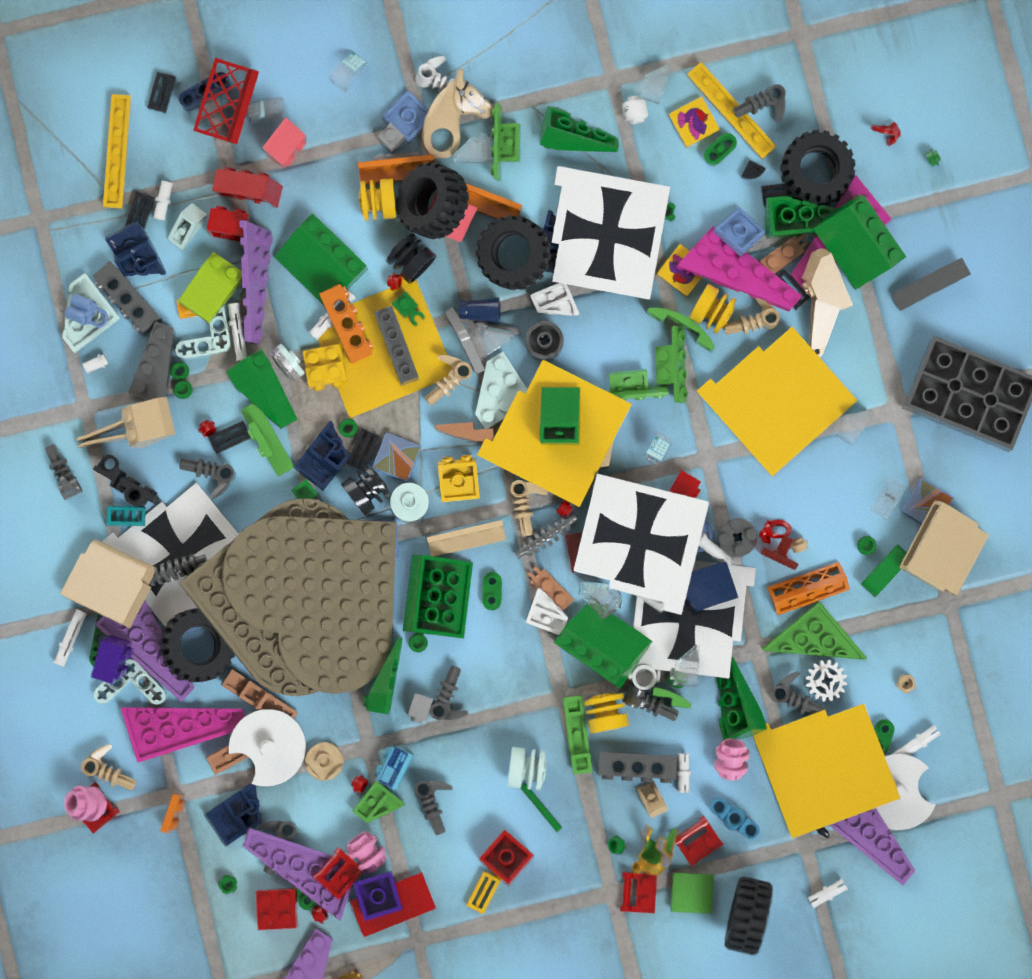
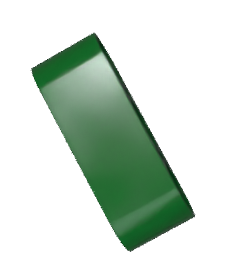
M897 544L866 577L861 586L875 598L901 570L899 567L907 552Z

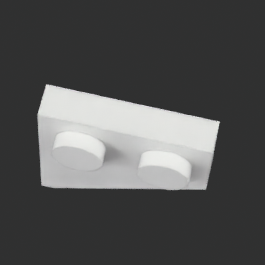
M558 283L530 295L537 314L579 315L567 284Z
M538 588L526 623L559 635L566 626L569 617L542 588Z

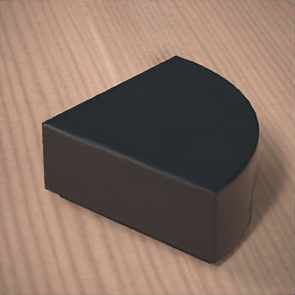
M749 160L741 178L746 180L756 179L765 172L766 168Z

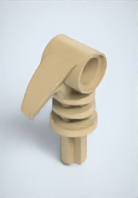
M756 298L755 300L762 308V312L757 313L756 317L749 315L748 319L745 316H741L740 321L727 323L724 330L726 335L742 331L747 335L749 330L755 332V328L762 330L763 326L771 330L778 326L780 315L773 305ZM768 315H772L776 318V321L769 323L765 318Z
M439 355L438 359L449 364L452 370L448 373L449 376L447 378L443 377V382L437 381V387L425 396L428 404H435L444 395L449 397V391L451 389L455 390L454 386H460L459 382L461 380L470 378L472 374L471 366L456 357ZM461 366H465L469 370L468 375L465 377L458 374V368Z
M516 480L510 487L511 495L515 498L513 504L517 507L514 511L518 513L514 517L515 520L519 519L522 536L527 537L533 535L530 517L534 516L533 512H529L531 506L527 504L530 501L529 495L536 493L547 496L548 491L531 482ZM518 484L522 485L525 489L520 495L513 491V488Z
M110 744L98 748L82 762L81 770L87 776L96 775L98 780L103 778L105 783L110 781V786L115 787L117 784L128 790H133L136 786L137 781L121 774L122 769L118 768L114 771V767L107 768V764L101 761V758L112 748ZM90 761L96 765V769L92 773L87 770V764Z

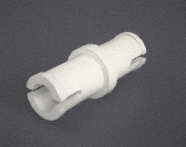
M161 181L159 195L155 200L157 204L153 216L154 219L165 221L167 207L171 203L169 198L173 183Z
M677 753L678 771H676V775H678V793L690 792V753Z
M840 879L828 887H822L823 890L809 896L808 899L812 902L813 908L827 900H833V897L848 890L846 885H843L845 884L844 881Z

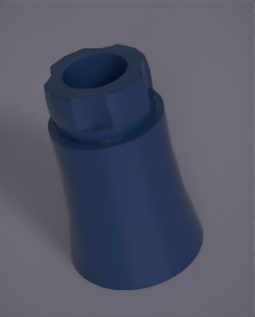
M500 297L459 302L460 319L500 323Z

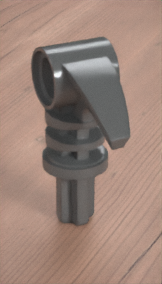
M780 84L772 85L766 88L764 92L760 91L759 94H754L753 97H746L744 103L732 109L733 114L736 118H740L750 112L754 115L758 113V109L762 110L764 107L772 105L775 108V122L779 123L785 112L786 91ZM772 89L777 92V98L772 96Z
M55 444L47 446L45 451L52 463L49 468L50 470H55L54 476H58L56 481L57 483L60 482V484L57 486L64 500L81 493L82 489L76 477L71 478L73 474L68 472L70 467L65 466L68 462L67 459L61 458Z
M183 458L179 464V469L194 472L196 477L200 478L203 474L205 478L211 476V479L218 481V485L209 496L212 499L223 494L236 477V472L230 465L223 464L217 466L216 462L214 465H211V461L204 463L202 458L199 459V462ZM224 469L231 470V476L227 479L221 476Z
M450 666L445 682L440 681V685L443 687L441 690L438 689L440 694L435 696L437 702L430 708L432 718L436 720H455L468 715V711H452L450 709L452 702L449 700L451 697H454L452 693L453 691H458V687H455L461 673L460 668ZM436 706L444 708L443 716L436 717L433 710Z
M798 671L785 676L770 692L772 701L775 703H787V707L794 706V710L799 708L801 714H804L805 711L815 714L825 710L824 706L810 701V696L807 695L805 698H802V694L795 695V691L790 689V684L800 675ZM777 689H782L785 693L782 700H778L775 697Z
M634 684L629 685L622 700L623 703L636 709L638 707L642 710L647 708L646 712L650 713V711H653L652 714L655 717L659 714L672 721L676 720L679 711L663 704L664 699L661 698L657 701V697L653 696V698H650L651 694L649 693L644 695L646 690L638 689Z
M436 780L419 781L415 785L414 791L422 800L420 805H424L422 811L427 813L424 819H429L435 835H440L446 832V829L440 817L443 811L437 809L436 806L439 804L434 802L436 799L434 793L436 790H452V785ZM422 783L429 787V791L425 795L418 792V786Z
M269 821L259 825V829L275 830L277 832L276 837L290 841L298 832L297 825L292 821ZM287 824L291 825L294 830L290 836L283 832V828ZM265 865L263 871L273 876L275 871Z

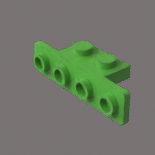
M495 103V109H492L494 127H492L491 135L492 139H494V146L491 147V156L494 157V165H491V175L494 176L496 181H501L502 163L520 162L521 125L519 123L502 124V106L499 103Z
M672 326V345L655 347L657 385L674 384V402L686 403L688 396L686 388L687 371L685 369L686 351L684 349L686 335L683 327Z
M647 369L609 372L610 390L607 392L625 401L626 399L633 398L635 400H643L645 397L663 398L665 395H669L667 385L648 387Z
M255 404L242 409L241 413L250 428L247 432L253 441L257 440L260 445L257 447L262 458L266 456L277 476H281L293 469V463L264 412Z

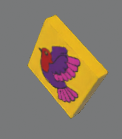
M703 97L668 114L686 148L720 131Z
M679 244L656 275L687 297L701 280L702 276L698 277L687 270L677 269V265L690 252Z

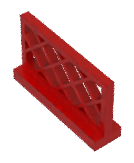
M215 58L193 131L237 145L259 71ZM217 63L224 64L229 72L219 77L216 72ZM237 70L245 71V79L237 83L232 73ZM214 73H215L217 79H215V80L212 81L213 76H214ZM230 74L235 85L225 89L220 79ZM219 81L223 91L213 95L210 86L212 83ZM237 86L240 96L238 99L231 101L227 91ZM225 92L230 103L219 107L215 97ZM213 99L218 109L208 114L204 106L207 101ZM236 101H238V102H237V106H236V108H235V106H234L233 103L236 102ZM231 105L235 112L233 117L226 120L221 109ZM219 111L224 121L214 126L209 116ZM207 117L212 128L206 131L199 129L200 120ZM232 119L231 125L229 126L228 121ZM226 123L229 129L227 137L219 135L216 127ZM214 129V131H215L216 134L211 133V132H208V131Z

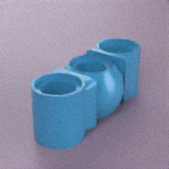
M715 798L711 801L710 811L723 821L727 829L737 831L748 839H754L759 835V826L746 816L742 808L732 806L721 798ZM718 801L724 805V809L721 812L714 810V804ZM732 813H737L740 817L739 822L736 824H732L729 820ZM752 824L755 827L753 835L746 834L745 828L747 825Z

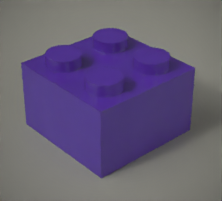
M109 635L103 639L98 650L91 678L113 685L118 680L120 681L122 677H125L128 666L125 665L127 659H130L133 653V648H131L132 641L114 635Z
M392 871L353 883L365 921L403 909Z

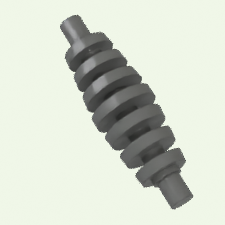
M573 514L567 519H564V517L559 518L561 520L559 524L556 520L553 521L555 525L553 528L549 523L546 524L547 532H545L543 527L539 528L542 535L539 536L535 531L533 533L536 538L535 540L528 537L529 543L527 545L525 542L521 543V549L515 552L517 558L520 559L527 554L529 557L532 556L531 551L533 549L536 553L540 552L537 548L539 545L543 550L546 549L544 544L546 541L549 546H552L553 543L550 538L553 537L557 542L559 538L556 534L560 533L563 537L565 535L563 531L565 528L569 532L571 530L570 526L578 521Z
M192 554L189 555L190 560L187 556L182 557V562L179 558L174 559L175 565L172 560L167 561V566L163 563L160 565V569L155 567L154 575L149 584L155 586L156 581L159 584H164L163 578L168 583L171 582V577L176 581L179 579L178 573L181 578L186 575L185 570L188 574L192 573V567L196 570L201 563L207 561V557L205 554L198 557Z

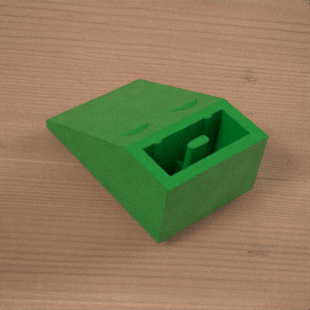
M542 387L540 414L541 445H580V387Z

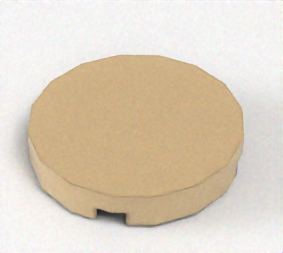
M317 743L306 754V769L315 779L322 781L331 780L338 776L343 768V754L332 743Z

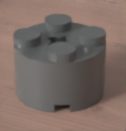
M540 321L528 329L525 345L527 352L532 358L538 361H552L561 353L564 337L562 331L555 323ZM546 337L550 343L542 345V342L539 340H543Z
M741 518L731 519L724 523L718 531V546L732 558L744 557L754 549L757 542V532L749 521ZM739 534L742 541L735 543L732 535Z

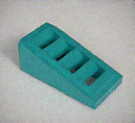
M106 507V526H145L146 507ZM112 511H116V521H112ZM120 511H124V521H120ZM128 511H132L131 522H128ZM136 511H139V522H136Z

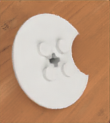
M273 709L258 710L245 716L234 728L229 741V754L242 753L252 759L255 765V776L251 783L258 786H274L290 779L300 768L306 750L305 737L298 723L286 713Z
M907 754L886 755L887 764L901 799L879 806L876 809L889 829L906 830L916 827L930 816L936 805L926 801L918 790L919 778L929 767L918 758Z

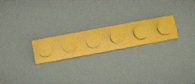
M702 62L687 74V77L761 160L776 148L772 140L748 114L740 118L735 117L732 109L738 106L739 103Z
M111 95L103 198L104 208L123 209L131 110L130 95Z

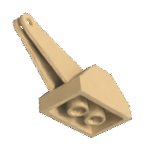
M824 248L812 252L802 276L804 281L802 284L803 290L812 297L809 346L814 351L818 349L815 353L819 357L824 354L839 310H844L853 305L832 253Z
M167 397L131 404L121 409V421L88 435L78 437L76 440L77 442L85 441L125 427L126 434L87 441L78 444V448L128 440L129 447L138 449L175 435Z

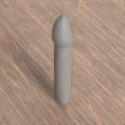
M418 152L380 154L373 161L420 156Z
M485 321L475 322L476 326L484 330L487 327L512 331V335L521 333L518 328Z

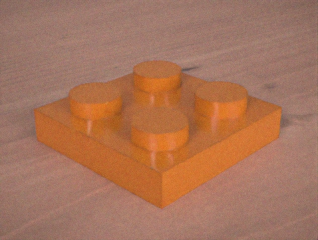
M179 793L172 795L160 829L161 832L171 833L177 829L180 821L177 818L178 813L183 811L186 800H183L185 795Z

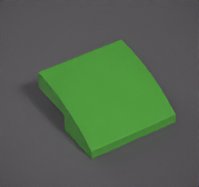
M652 688L651 696L670 698L669 706L691 708V704L681 696L664 689Z
M672 872L670 912L712 914L714 875Z

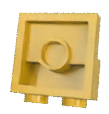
M341 344L303 351L307 382L310 389L321 391L325 389V386L332 385L335 388L343 386L344 382H348Z
M463 455L457 460H453V457H443L441 461H438L442 502L480 499L476 458H472V455Z

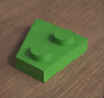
M376 781L352 812L366 823H369L403 807L405 803Z

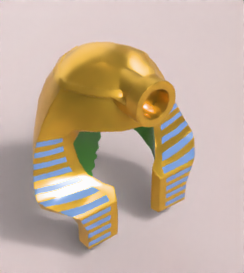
M645 825L639 833L641 835V853L638 855V862L632 864V871L634 873L645 872L648 875H660L668 869L672 862L678 829L673 828L666 839L659 836L656 842L650 838L653 829L649 825Z

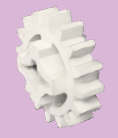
M821 660L820 666L814 663V670L808 669L811 675L805 677V679L809 680V683L805 686L811 687L808 693H815V699L821 696L822 702H825L826 697H828L829 701H833V696L836 698L840 697L838 692H845L842 686L847 685L843 681L847 675L841 674L844 668L838 669L837 662L831 665V660H828L826 664ZM827 668L834 670L837 675L830 674ZM820 670L818 679L814 680L816 672ZM825 675L826 678L831 679V682L828 683V686H826V684H822V680L824 679ZM839 681L838 687L833 692V685ZM815 687L823 688L825 694L819 692Z

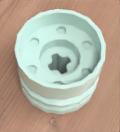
M512 747L508 787L521 788L523 780H527V787L531 790L532 781H536V790L541 791V786L545 781L547 765L545 751L540 750V756L537 759L535 758V749H532L529 758L526 757L525 748Z

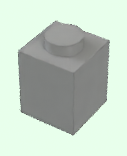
M391 123L377 136L378 141L391 154L405 141L404 135Z
M415 693L408 715L412 716L411 720L422 723V720L427 721L434 699Z

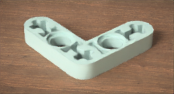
M225 306L218 312L219 315L223 313V316H216L209 323L210 337L182 341L177 344L175 352L179 358L192 359L225 353L230 349L231 340ZM221 320L224 322L222 330L214 329L215 321ZM226 332V335H222V338L227 344L221 349L220 346H217V343H220L219 336L215 337V334ZM201 342L208 344L209 347L206 352L198 350V345ZM195 343L194 349L196 354H193V350L187 351V355L179 352V350H182V346H186L189 349L193 348L191 344Z
M132 659L127 660L125 666L127 664H135L134 669L136 671L134 673L128 672L126 674L129 677L127 680L125 677H122V684L119 687L108 683L109 687L115 690L113 694L110 690L106 693L107 699H99V691H106L108 689L105 686L106 682H103L94 691V698L98 703H108L131 681L153 704H162L167 697L165 690L154 678ZM144 676L148 677L150 681L149 685L145 688L139 684L140 678ZM153 684L156 685L153 688L155 692H162L161 700H154L155 695L151 691L148 694L146 693Z

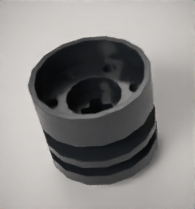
M414 233L399 241L386 259V263L389 265L395 262L393 265L394 270L402 266L404 267L400 276L408 284L417 280L437 257L429 247H425L421 251L418 250L422 241L419 239L414 242L417 238Z
M367 464L363 466L367 473L366 476H363L359 470L357 471V475L360 478L358 482L349 477L341 483V486L365 516L375 509L371 501L375 498L378 502L383 503L379 496L381 492L387 499L391 496L385 482Z

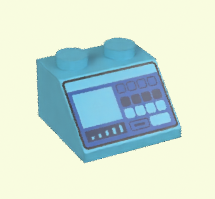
M392 745L391 748L387 747L383 755L385 761L383 765H378L374 773L377 776L376 781L397 790L414 755L395 745Z

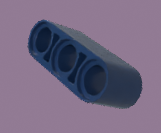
M217 72L219 77L226 74L224 72ZM215 74L213 76L212 81L217 79ZM228 75L223 77L222 79H226L225 89L231 87ZM209 77L180 94L179 102L184 110L192 111L200 107L203 95L200 92L203 88H206ZM217 81L210 86L213 95L223 91L222 87L217 85ZM192 97L193 102L188 105L184 104L185 98Z

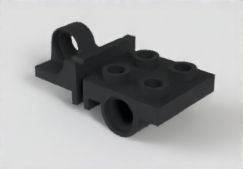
M105 455L98 465L93 468L97 473L112 480L109 486L121 493L124 492L125 500L131 505L143 507L148 501L155 505L158 504L160 498L156 496V491L147 486H144V488L139 487L141 483L129 476L127 479L124 478L126 473L119 469V461L113 455ZM107 459H114L115 466L112 469H106L105 461ZM140 493V497L135 500L134 494L138 495Z

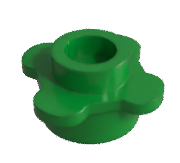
M667 203L666 210L668 213L665 214L664 220H669L670 222L675 220L674 203Z

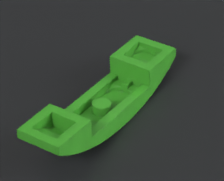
M648 309L646 314L661 323L665 321L666 317L699 336L696 344L711 353L714 350L715 346L706 332L688 317L669 309Z
M582 695L564 697L563 703L573 775L593 772Z

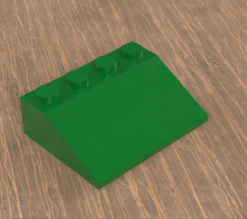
M855 195L812 228L827 251L832 253L836 264L855 290L890 270L906 258V255L864 195Z
M313 213L296 229L274 256L322 305L323 302L318 293L338 284L341 287L345 286L348 290L368 270L367 265Z
M412 555L402 631L464 639L473 562L427 555Z
M590 600L564 627L554 643L620 689L653 641L593 600Z

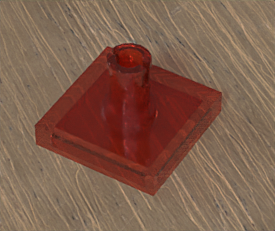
M783 535L776 550L772 551L762 546L759 551L760 554L795 571L799 565L786 556L794 540Z

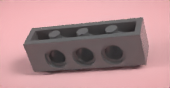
M111 261L93 275L96 279L94 284L101 291L105 289L109 295L106 297L113 305L117 303L121 307L119 312L125 319L131 318L134 322L132 326L138 333L142 331L146 335L153 329L155 322L160 323L162 321L160 316ZM118 281V287L111 290L109 288L110 283ZM130 295V302L123 304V296ZM137 309L144 311L143 316L140 318L134 317Z
M389 306L375 311V317L401 386L419 380L393 307Z
M599 752L598 775H602V779L613 780L614 776H621V780L633 781V777L641 778L642 782H652V778L660 779V783H671L672 779L676 780L677 756ZM615 761L623 763L622 771L615 772L613 770V763ZM635 762H640L643 766L640 773H634L632 770V765ZM655 763H659L662 766V771L659 774H654L651 770L652 765Z

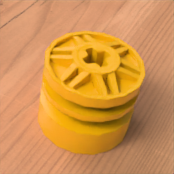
M393 178L380 179L379 188H375L373 180H370V189L366 188V181L360 182L359 205L364 221H369V212L373 213V220H377L378 211H382L384 219L397 218Z
M708 283L689 319L697 324H701L705 318L708 319L706 329L709 330L712 323H715L717 325L713 333L717 334L728 322L734 311L737 299L732 297L729 304H727L725 300L728 294H725L719 300L717 298L719 289Z
M623 693L602 694L584 701V706L593 705L594 709L586 711V714H595L596 718L588 721L590 734L630 726L627 713H618V709L626 706L625 703L616 704V700L624 698Z

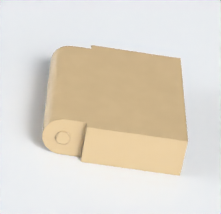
M934 501L899 569L935 590L946 591L949 594L958 596L989 534L978 528L979 523L944 502Z
M95 539L90 543L85 554L81 553L60 594L130 629L151 589L149 583L154 575L155 568L144 561Z

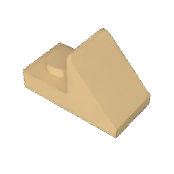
M654 780L636 788L650 818L668 811Z

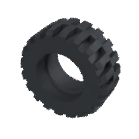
M813 130L812 133L807 131L800 137H796L788 146L780 165V171L782 172L781 180L786 184V191L790 190L793 193L791 196L794 199L798 197L801 201L804 200L817 205H828L829 202L838 200L848 189L855 175L854 167L856 164L855 159H852V150L847 149L848 144L845 140L843 142L839 140L840 136L837 134L831 136L829 135L830 131L826 130L823 133H819V130ZM813 152L821 153L832 161L835 174L831 181L825 184H816L809 181L803 175L800 163L806 154Z
M427 162L415 167V170H411L407 178L405 177L402 180L403 184L401 188L399 187V195L396 197V204H398L396 211L400 222L410 232L429 239H440L454 232V228H458L461 219H464L465 209H468L467 200L469 199V193L466 192L468 188L464 178L458 172L438 163ZM437 189L436 202L432 209L427 212L429 199Z
M507 215L506 218H497L495 223L490 222L487 225L488 229L481 232L482 238L476 244L479 246L478 251H476V257L479 259L477 264L482 269V274L490 282L509 290L526 289V286L535 285L536 280H541L544 277L543 272L545 270L548 271L549 265L547 264L552 258L549 252L551 244L548 242V236L542 231V228L531 220L522 216ZM519 235L528 241L530 256L523 267L510 271L500 265L498 249L507 237Z
M199 608L185 610L176 614L174 618L167 622V626L161 632L163 635L159 639V645H161L159 652L160 656H163L164 659L162 662L170 669L169 672L178 676L181 680L194 683L213 680L215 677L221 676L225 672L224 670L230 667L231 659L235 657V654ZM193 627L206 629L214 640L215 647L212 657L201 664L188 661L181 651V638L187 630Z
M745 876L738 880L725 933L724 945L728 950L749 955L758 954L770 913L773 895V885L770 882Z

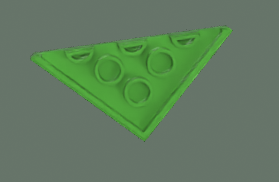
M819 601L762 648L764 651L860 660L867 658Z

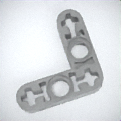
M452 307L444 311L451 327L462 344L475 374L484 371L485 369L471 338L454 308Z

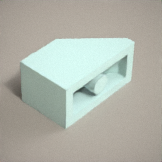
M193 203L180 213L168 240L181 250L185 249L201 228L207 214Z

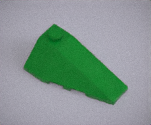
M547 106L540 131L539 145L547 149L559 151L618 152L619 139L599 128H590L586 125L587 122L582 119L580 122L570 117L571 114L566 111Z
M788 196L767 198L764 218L765 231L767 232L766 239L814 234L815 232L812 228L835 212L837 208L792 199V197Z
M262 349L246 357L226 371L234 388L246 396L249 402L253 405L255 404L263 411L264 415L280 429L298 420L271 363Z
M403 638L397 639L369 692V696L365 695L363 706L367 707L366 711L390 715Z
M731 657L730 677H717L721 700H718V707H721L719 726L723 740H740L767 730L755 697L735 659Z

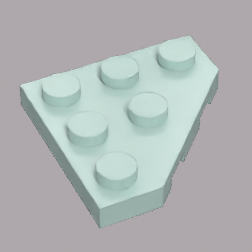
M85 273L70 284L67 308L71 306V297L74 294H78L94 300L98 304L97 307L107 312L108 320L103 327L98 328L91 324L82 325L65 317L62 338L74 353H77L121 319ZM95 310V316L91 320L101 323L103 314L101 312L97 313Z
M501 352L486 363L475 413L484 429H489L504 420L518 390L523 393L527 391L526 386L504 352Z

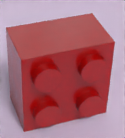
M223 206L211 208L207 225V232L210 237L240 242V238H244L243 227H240V221L252 223L249 214L240 209H235V212L228 211V208Z
M504 829L479 858V862L509 887L533 860L534 855Z
M297 888L256 891L258 930L298 928Z

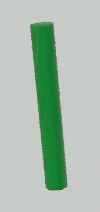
M524 783L520 789L552 828L558 832L563 827L534 792L528 789L527 784Z

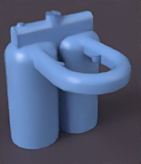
M74 294L71 297V306L65 310V317L82 325L91 324L98 328L103 327L107 323V312L97 307L98 304L94 300L78 294ZM95 310L97 313L101 312L103 314L101 323L91 320L95 316Z

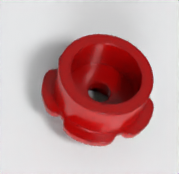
M393 272L392 276H388L387 286L390 287L391 291L400 290L402 277Z
M203 421L199 425L198 432L203 437L211 436L216 432L215 422Z
M564 500L556 511L560 514V517H563V515L567 517L573 509L571 502Z
M364 775L356 776L351 783L353 792L363 793L367 787L368 780L364 778Z
M314 906L312 917L315 922L319 921V923L323 924V921L329 918L328 912L320 906Z

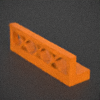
M434 154L358 162L360 182L366 181V185H370V180H373L374 184H380V179L393 178V182L402 181L405 177L407 178L411 170H415V167L420 164L423 165L427 162L435 163Z
M466 183L468 188L466 192L469 193L467 202L477 207L476 212L494 219L499 217L506 218L507 215L520 216L522 211L521 204Z
M840 562L769 586L767 589L778 616L848 591L849 585ZM837 569L840 573L834 576L829 575L830 572ZM815 577L821 578L818 582H811V579ZM795 584H803L801 588H792ZM778 590L785 591L783 594L778 596H775L774 592Z

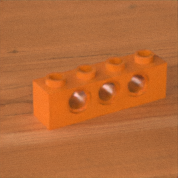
M338 284L318 293L350 363L353 364L372 355L371 350L374 348L370 339H365L363 335L365 328L362 322H357L355 315L358 313L354 304L350 305L347 300L350 296L346 287H341ZM337 300L344 302V309L341 311L334 309V303ZM351 318L352 326L344 328L342 326L343 319ZM353 335L360 337V343L357 346H353L350 343V338Z

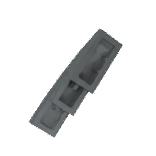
M962 257L891 295L899 310L902 311L966 278L971 273Z

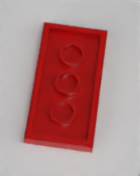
M422 872L396 882L403 905L402 910L365 921L358 898L350 900L363 937L436 909Z

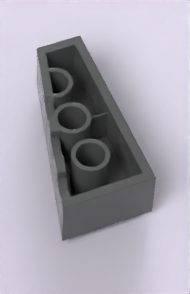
M155 322L128 394L144 401L168 397L170 369L176 335L174 328Z

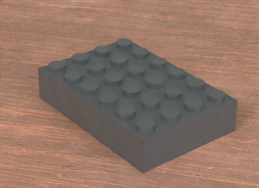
M933 336L928 343L902 409L1010 452L1014 448L1032 403V375Z

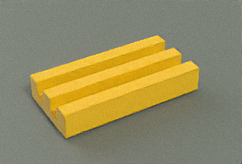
M483 871L466 906L484 914L501 880ZM485 876H486V877H488V880H487V882H486V884H485V886H484V888H483V890H482V892H481V894H480V896H479V898H478L476 904L473 905V904H471V903L473 902V900H474V898H475V896H476V894H477V892H478V890H479V888H480V886H481V884H482V882H483V880H484V878H485ZM494 880L496 882L481 909L479 905L491 881Z

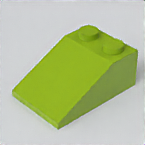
M213 252L188 285L178 303L207 323H210L242 284V271Z

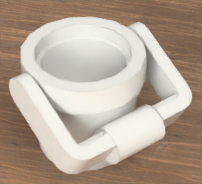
M640 665L629 675L628 679H632L633 684L638 689L648 690L655 683L660 682L661 670H657L656 674L651 666Z

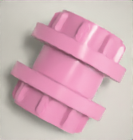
M737 739L723 740L716 747L715 754L718 758L714 761V768L721 778L738 780L748 771V763L746 761L749 759L750 751L745 747L743 741Z
M76 786L66 795L64 801L67 814L73 820L96 821L104 814L107 806L104 793L97 787L86 788L84 786Z
M369 832L360 833L347 844V850L349 851L347 855L351 859L357 858L359 861L357 863L359 865L358 868L368 874L377 870L386 861V849L383 846L377 847L375 845L378 840L374 834L370 835Z

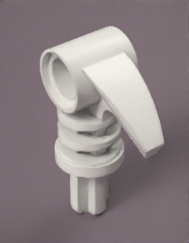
M439 56L422 64L415 78L416 83L424 88L433 85L432 89L437 87L439 88L438 92H441L449 83L454 81L453 78L450 81L446 80L447 76H444V78L440 77L441 73H437L435 70L446 61V58Z

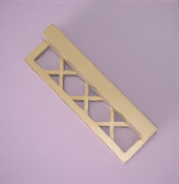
M502 520L427 537L431 556L434 557L506 540Z

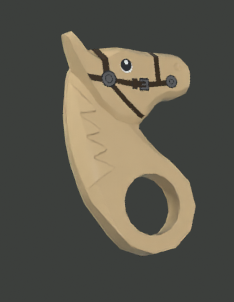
M461 68L457 72L454 81L449 83L434 99L423 122L422 144L427 153L434 154L436 158H448L456 153L459 148L460 115L474 114L486 120L492 116V109H494L493 105L472 84L464 79V69ZM439 128L447 129L452 135L451 145L444 151H437L431 145V135Z

